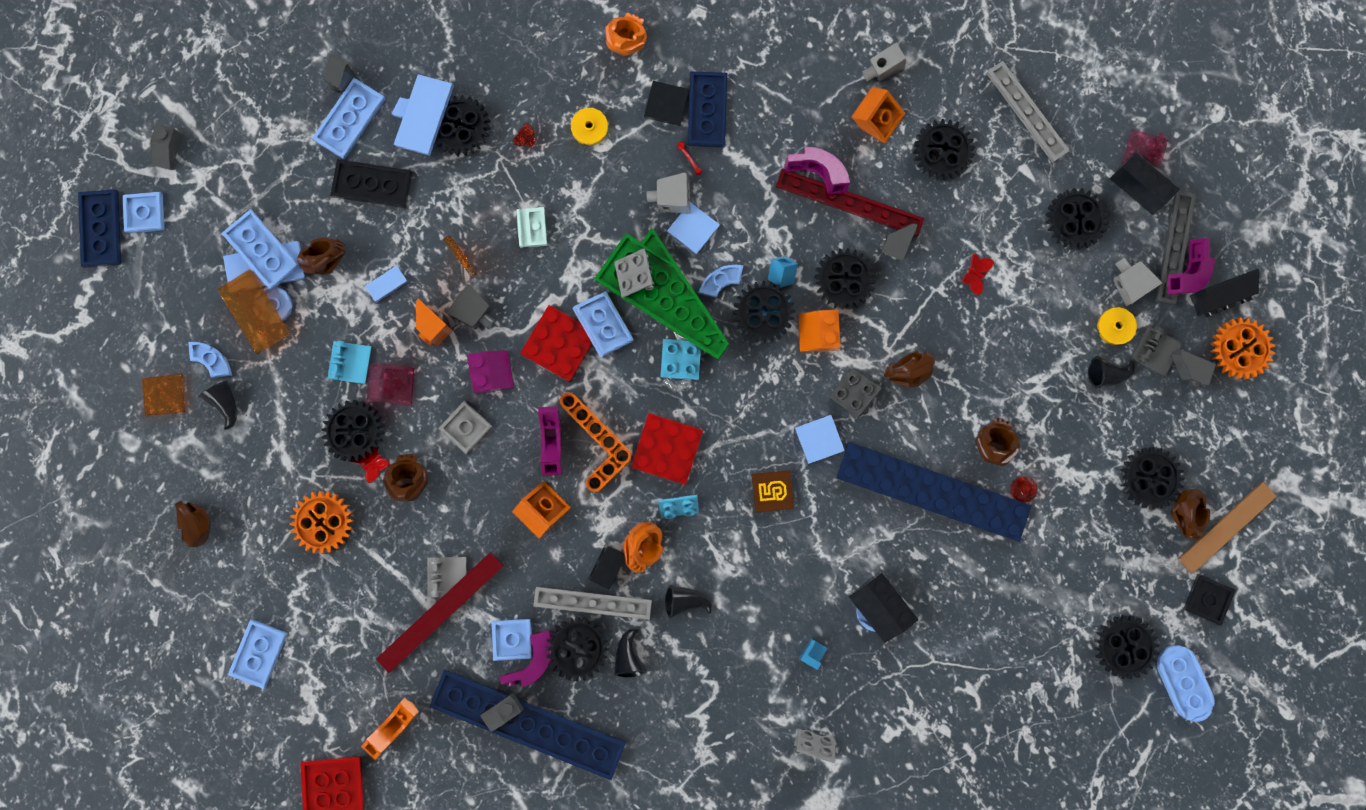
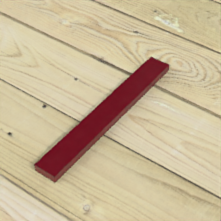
M785 169L781 170L776 184V188L896 230L912 223L917 224L918 226L913 235L916 237L919 236L924 221L923 217L848 191L846 193L828 194L825 183L794 172H785Z
M490 552L381 653L376 660L390 673L504 565Z

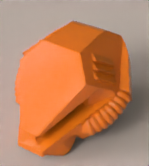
M626 13L624 17L612 19L605 27L608 48L622 56L633 54L644 48L647 40L646 30L642 26L644 19L630 13Z
M650 522L637 524L629 531L630 534L623 543L626 565L634 573L644 572L646 566L650 567L663 552V547L661 546L662 531L656 524Z

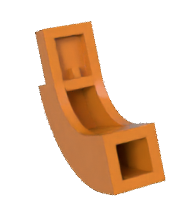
M404 698L390 716L366 739L361 747L376 760L418 715L419 711L416 709V706Z

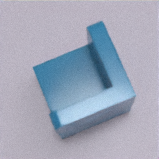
M786 256L771 259L768 280L775 285L779 284L780 288L794 284L798 263Z
M810 638L799 659L818 670L821 665L820 661L827 648Z

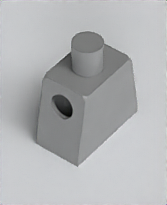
M897 42L870 59V67L862 71L866 81L876 77L880 82L905 69L906 58Z
M687 173L658 179L657 190L647 191L646 193L647 202H657L662 212L691 213L690 180Z
M1124 257L1115 263L1121 274L1113 278V281L1126 306L1134 303L1162 284L1141 261L1131 266Z

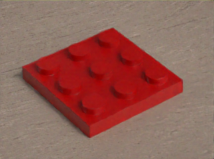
M548 305L520 354L564 380L571 382L592 346V342L579 321Z
M648 413L631 468L686 485L703 430Z
M361 756L300 762L303 810H365Z

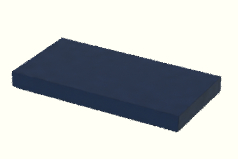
M690 71L687 146L725 147L728 73Z
M118 190L78 192L81 267L121 265Z

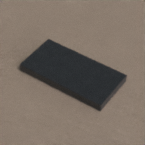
M337 159L330 196L406 208L412 171Z

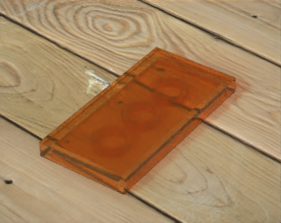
M251 269L217 289L256 354L261 353L291 334Z

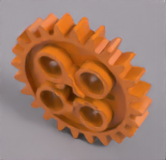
M1240 317L1236 321L1234 319L1229 320L1228 323L1222 324L1223 328L1216 329L1218 334L1212 336L1216 341L1210 343L1215 349L1211 350L1210 353H1216L1212 360L1219 361L1216 367L1223 366L1222 373L1229 371L1228 377L1235 375L1236 379L1243 377L1244 380L1249 379V377L1254 378L1257 377V374H1263V369L1269 368L1267 363L1273 362V359L1269 356L1275 354L1274 351L1270 350V348L1275 347V344H1270L1269 342L1273 339V337H1267L1269 330H1262L1264 324L1257 326V320L1250 323V318L1243 320ZM1243 331L1246 333L1247 339H1244V338H1243V336H1242V332H1243ZM1254 338L1256 339L1253 344L1245 347L1242 352L1235 354L1231 359L1229 358L1231 354L1243 348V345L1250 343ZM1227 342L1231 344V350L1227 348ZM1254 347L1258 349V355L1254 353ZM1239 357L1243 360V366L1238 362Z
M319 491L318 496L315 492H312L311 498L304 496L305 502L298 501L300 508L293 507V510L297 513L296 515H290L291 518L295 519V522L289 523V525L295 526V529L290 532L297 533L294 540H301L299 546L306 545V551L313 548V553H317L320 550L321 554H325L327 549L329 553H332L333 547L340 549L339 543L346 544L344 537H351L347 531L354 529L349 526V523L354 522L353 519H349L353 512H347L350 505L343 506L345 499L338 500V494H334L331 498L332 494L328 491L325 496L323 491ZM320 504L325 506V511L322 514L318 512ZM311 510L316 517L312 516L309 511ZM335 516L339 518V525L337 527H334L332 524V519ZM307 518H310L312 521L310 528L305 526ZM318 519H325L323 523L326 526H320L321 522ZM328 528L332 529L335 534L333 535ZM321 531L326 533V539L323 542L319 539Z

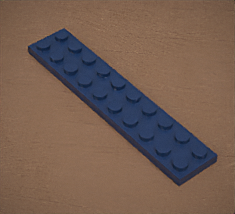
M851 442L847 444L836 479L1017 542L1021 540L1032 506Z
M445 669L429 707L490 731L480 715L509 695ZM521 699L518 700L524 708L523 711L492 731V733L608 780H612L626 744L623 740Z

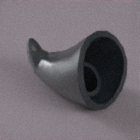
M1095 356L1088 367V379L1095 388L1116 385L1126 381L1133 375L1135 365L1133 361H1130L1127 366H1117L1099 356Z
M228 380L215 384L199 394V398L215 407L225 418L224 430L234 426L237 420V408Z
M669 585L667 588L665 608L669 618L688 609L699 607L705 609L709 614L711 613L712 604L709 598L702 593L675 585Z
M630 629L625 632L618 643L614 673L617 677H637L647 672L636 653L633 643L638 629Z

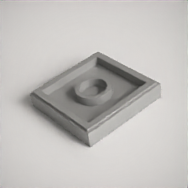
M464 400L438 429L467 455L493 426Z

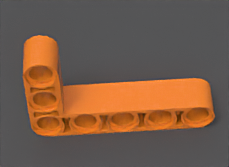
M564 393L560 397L561 406L610 455L586 480V486L590 491L599 492L630 463L632 459L631 452L573 393ZM567 397L574 398V404L570 407L564 405ZM583 410L588 413L587 418L579 420L577 417L578 413ZM594 424L601 426V431L598 434L591 432V427ZM613 438L615 441L613 447H605V439ZM619 452H627L628 459L623 462L619 461L617 457ZM613 465V474L606 475L604 473L605 466ZM593 478L600 480L601 484L597 489H593L590 486V481Z

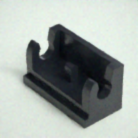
M605 544L588 579L610 590L625 559V554Z

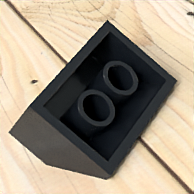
M1137 149L1109 178L1152 215L1166 205L1180 190L1179 184Z
M1259 269L1204 288L1190 295L1197 315L1205 314L1206 317L1217 314V309L1223 307L1225 311L1235 307V302L1240 301L1243 304L1253 300L1252 296L1259 294Z
M881 572L875 574L848 596L884 643L900 635L918 621L915 614Z

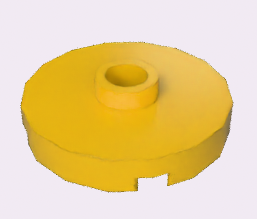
M584 108L573 116L571 131L579 143L593 146L605 139L608 131V122L600 110ZM588 123L593 125L591 128L586 127Z
M1115 307L1103 312L1099 317L1097 329H1099L1100 337L1106 343L1122 345L1129 342L1135 336L1137 323L1133 314L1127 309ZM1116 323L1120 324V329L1116 328Z

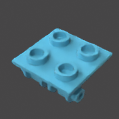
M663 339L661 377L699 380L701 349L686 340Z
M334 341L327 379L366 384L371 346Z
M697 495L658 500L661 518L673 519L676 516H692L695 513H699Z

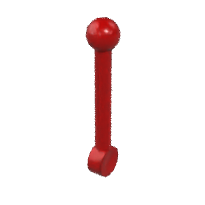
M679 142L677 148L682 150L695 169V174L701 175L702 169L698 168L686 151L684 143Z

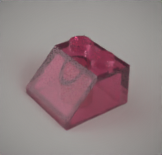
M386 363L369 364L366 402L412 406L414 368Z

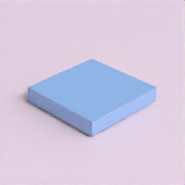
M151 192L123 195L124 232L136 233L165 230L163 193Z
M690 202L691 213H681L667 230V233L697 255L720 227V224Z
M831 415L795 428L808 464L845 451Z
M531 619L491 621L493 661L533 658L530 635H532Z

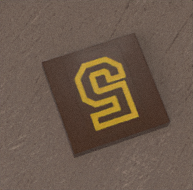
M790 470L751 474L755 512L794 509Z

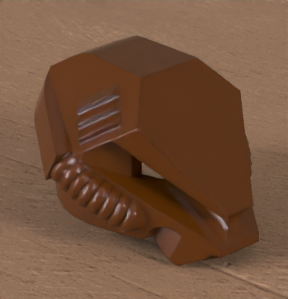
M314 239L310 242L311 246L299 252L297 262L305 273L331 274L345 254V250H343L345 244L339 239Z
M915 350L901 358L897 363L889 364L884 376L889 377V381L906 387H919L931 377L935 366V358L930 352L919 353Z
M994 418L992 424L984 426L978 432L975 443L980 456L985 462L1005 466L1020 451V442L1015 432L1011 430V422Z
M403 454L398 455L396 463L388 467L382 481L389 496L394 501H414L427 486L428 476L424 467L417 463L416 455Z
M1198 489L1183 490L1171 509V516L1182 534L1193 541L1202 538V532L1210 520V509L1206 508V496Z
M179 501L175 504V508L177 511L178 529H182V542H185L187 547L197 548L204 545L210 533L211 522L209 515L202 507L190 502L184 504L182 501Z

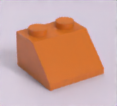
M871 87L852 115V119L862 130L880 142L886 143L906 113L888 90Z
M419 298L416 300V329L420 332L418 336L428 345L434 344L438 347L453 330Z
M819 310L798 314L800 352L838 351L840 349L839 310Z
M543 481L526 495L512 512L540 539L571 507Z

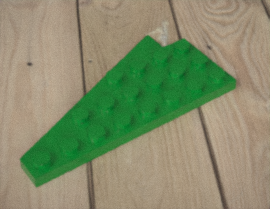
M650 229L642 242L626 233L594 280L719 361L730 344L654 229ZM645 248L646 254L649 256L648 262L651 266L652 280L655 283L654 289L646 290L644 288L622 298L614 262Z

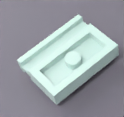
M544 207L516 209L519 247L547 246Z

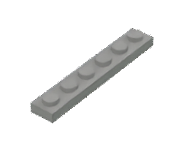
M1003 61L986 73L1052 163L1070 151Z
M536 587L533 607L650 620L652 600Z

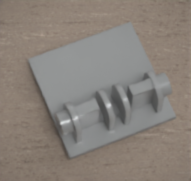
M645 248L614 262L622 298L644 288L646 290L654 289L655 283L652 280L651 266L648 262L649 256L646 254Z
M466 557L427 558V597H443L466 575Z
M798 729L797 738L794 741L797 752L835 763L836 740L828 736L814 734L809 730Z

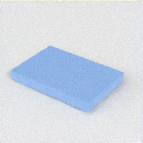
M606 291L572 308L600 358L634 341Z
M251 619L228 675L265 689L288 633Z

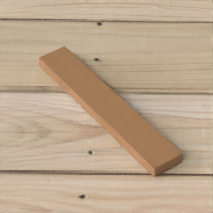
M1260 482L1212 526L1202 538L1198 539L1177 559L1190 573H1194L1277 496L1264 482Z

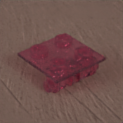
M1131 129L1122 164L1137 149L1160 168L1168 139L1165 138L1166 135L1158 133V136Z

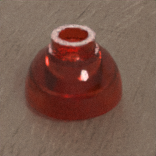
M529 122L525 123L513 138L512 143L519 147L529 146L531 148L537 141L534 129Z
M1017 477L1011 484V494L1015 500L1020 502H1030L1038 493V486L1030 477Z

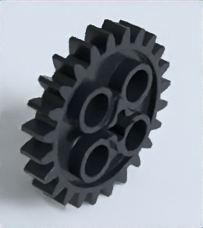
M461 95L460 100L456 96L453 97L452 102L449 100L435 140L437 141L435 144L441 147L443 152L448 150V153L452 156L455 151L457 157L462 152L467 156L468 150L474 153V147L480 150L479 143H486L483 137H489L486 131L491 130V127L488 125L491 120L487 117L489 114L484 110V106L482 104L479 105L478 100L473 101L470 96L466 100L463 95ZM458 112L456 117H452L453 113ZM476 117L474 122L469 123L471 118ZM448 129H452L451 133L445 135ZM469 134L466 140H462L463 136Z
M942 119L940 124L934 120L932 126L928 123L926 129L922 128L920 130L921 134L916 136L918 141H915L913 146L917 147L913 150V153L918 154L914 161H920L917 167L924 166L922 173L929 171V177L935 174L936 180L943 176L944 181H946L948 175L951 179H954L955 173L961 176L962 170L966 171L968 169L967 165H971L973 162L969 158L975 156L970 151H973L975 146L970 145L974 139L967 138L970 132H963L965 126L959 129V122L952 125V120L950 119L945 124L944 119ZM932 136H938L941 142L934 141ZM951 140H957L959 146H954ZM929 154H935L937 160L930 159ZM947 158H953L955 160V164H950Z
M1073 188L1071 193L1067 189L1064 191V195L1061 193L1057 195V199L1054 198L1051 201L1053 205L1048 207L1051 211L1046 214L1050 218L1046 221V224H1051L1048 231H1054L1051 237L1057 236V243L1064 241L1063 247L1070 244L1072 250L1076 245L1079 250L1084 246L1088 248L1091 246V243L1094 245L1098 242L1097 239L1103 237L1101 233L1107 231L1103 227L1109 224L1108 221L1104 220L1109 214L1103 213L1107 206L1101 207L1100 204L1103 200L1097 201V194L1091 197L1090 190L1084 194L1083 188L1078 193L1076 188ZM1082 205L1087 206L1089 212L1083 211ZM1063 207H1067L1070 210V214H1066L1063 211ZM1085 223L1090 225L1091 231L1085 229ZM1066 225L1072 228V233L1066 230Z
M839 248L838 254L831 251V257L825 255V261L820 260L819 264L822 267L816 268V271L820 274L814 276L819 281L814 286H820L817 293L823 292L821 300L827 298V305L833 302L834 308L839 304L841 305V310L845 308V305L851 310L853 304L858 308L860 306L859 301L865 303V297H871L868 291H874L875 289L871 284H875L876 280L871 277L875 276L876 272H870L874 266L867 265L869 258L863 260V253L857 256V250H854L851 254L849 248L846 249L845 253ZM838 265L841 268V272H833L832 266ZM851 267L859 268L860 274H853ZM844 275L846 279H850L847 283H844V279H841ZM831 276V277L838 278V279H833V280H832V279H829L828 277ZM851 279H861L862 282H859V281H856V280H851ZM835 283L839 286L840 290L834 292L831 290L830 285ZM855 285L858 288V293L850 292L849 286Z
M765 281L762 282L761 286L755 282L754 288L750 285L747 286L748 292L743 289L741 290L743 297L737 296L736 299L740 303H734V307L738 308V310L733 311L734 315H738L734 322H740L737 329H744L742 335L749 333V340L754 336L756 343L759 341V338H762L763 343L766 342L767 338L773 342L774 336L778 339L781 338L780 332L785 335L787 334L785 327L791 328L792 325L788 321H794L795 319L790 316L795 313V310L790 309L794 302H788L791 295H784L786 289L780 292L779 284L773 288V282H770L769 286H766ZM772 298L776 299L778 301V306H770L768 300ZM751 299H757L759 301V306L752 307L749 304V301ZM762 308H765V311L768 312L766 316H763L761 313ZM780 310L781 313H772L771 311ZM747 311H753L757 313L748 314ZM755 317L759 319L760 324L753 326L749 320ZM769 318H777L779 324L772 326L769 323Z
M353 400L352 405L349 401H345V406L339 403L338 410L332 408L333 415L327 414L329 421H323L327 428L321 429V431L326 432L322 439L328 440L324 446L330 447L328 452L334 453L333 457H340L342 461L348 459V462L353 463L355 458L356 461L361 462V456L368 459L367 453L374 455L373 448H380L376 444L377 441L383 442V439L379 437V435L385 434L384 431L380 430L381 427L385 426L379 422L382 417L376 416L378 411L376 409L372 410V406L366 405L363 401L358 403V401ZM347 417L346 425L342 426V420ZM366 418V424L360 426V421ZM338 429H344V430H349V431H353L354 429H357V430H359V431L369 430V433L352 432V434H350V433H348V432H337V430H338ZM345 436L346 441L341 445L340 439ZM364 437V443L359 446V439Z
M1149 447V450L1141 448V452L1139 450L1134 451L1135 456H1128L1130 462H1123L1127 467L1120 469V471L1125 473V476L1119 477L1125 480L1120 486L1127 488L1123 493H1130L1128 500L1136 499L1134 505L1141 504L1143 509L1148 506L1150 510H1154L1155 506L1157 509H1163V505L1170 506L1169 501H1176L1174 495H1181L1177 489L1184 488L1183 485L1179 484L1180 481L1185 480V478L1179 476L1184 470L1177 469L1181 463H1174L1176 457L1169 458V451L1162 454V448H1158L1155 451L1154 447ZM1143 462L1148 464L1147 471H1144L1142 468ZM1162 467L1167 471L1165 477L1161 474ZM1136 472L1145 476L1152 475V478L1168 481V484H1165L1161 481H1152V479L1137 476ZM1139 480L1143 482L1141 490L1137 486ZM1157 486H1160L1162 489L1160 495L1156 493Z
M1121 615V620L1119 617L1114 616V622L1106 620L1108 626L1101 625L1103 632H1096L1100 639H1094L1096 643H1099V646L1094 647V650L1100 652L1095 657L1102 658L1099 664L1102 666L1106 665L1105 671L1107 672L1112 670V676L1116 677L1119 673V678L1124 679L1125 675L1130 680H1132L1133 675L1136 678H1140V672L1146 675L1147 671L1145 668L1153 669L1150 663L1157 662L1153 656L1160 654L1155 651V648L1160 645L1154 643L1158 636H1151L1154 629H1147L1148 623H1142L1141 618L1135 620V617L1129 615L1128 619L1126 615ZM1131 630H1134L1136 635L1131 640L1129 633ZM1113 636H1116L1117 643L1113 646L1111 644V638ZM1141 648L1142 656L1137 658L1136 651ZM1120 655L1124 656V662L1122 664L1118 663V657Z
M569 617L568 623L561 620L562 627L554 626L556 633L549 632L553 638L546 639L550 646L545 647V650H549L550 654L545 657L552 659L548 665H555L553 672H559V677L563 678L566 675V680L570 681L573 676V681L578 682L580 676L581 680L585 681L586 674L589 677H593L592 671L599 672L597 666H604L601 659L607 658L603 651H607L608 648L603 647V644L607 643L608 640L602 639L605 632H598L601 627H594V621L588 623V618H583L581 621L580 617H575L574 621L573 618ZM573 630L577 632L575 640H572L570 637ZM563 639L572 645L578 646V649L588 653L591 658L589 659L584 654L576 652V649L563 643ZM591 640L593 647L591 650H588L586 645ZM565 647L567 655L562 658L560 652ZM581 657L583 664L578 668L576 662Z

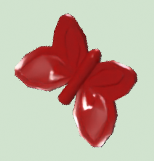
M973 253L971 267L968 268L969 272L964 275L962 282L969 284L972 292L980 295L983 290V283L980 278L983 279L985 277L982 272L989 271L993 267L994 261L989 258L980 259L976 253Z
M375 447L373 448L374 455L367 453L368 459L361 456V462L356 461L355 458L353 461L363 465L362 469L366 470L365 480L368 483L375 481L379 476V472L385 470L390 464L388 460L381 458V455H377L378 448Z

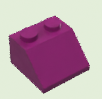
M507 350L484 351L467 355L473 393L479 395L514 388Z

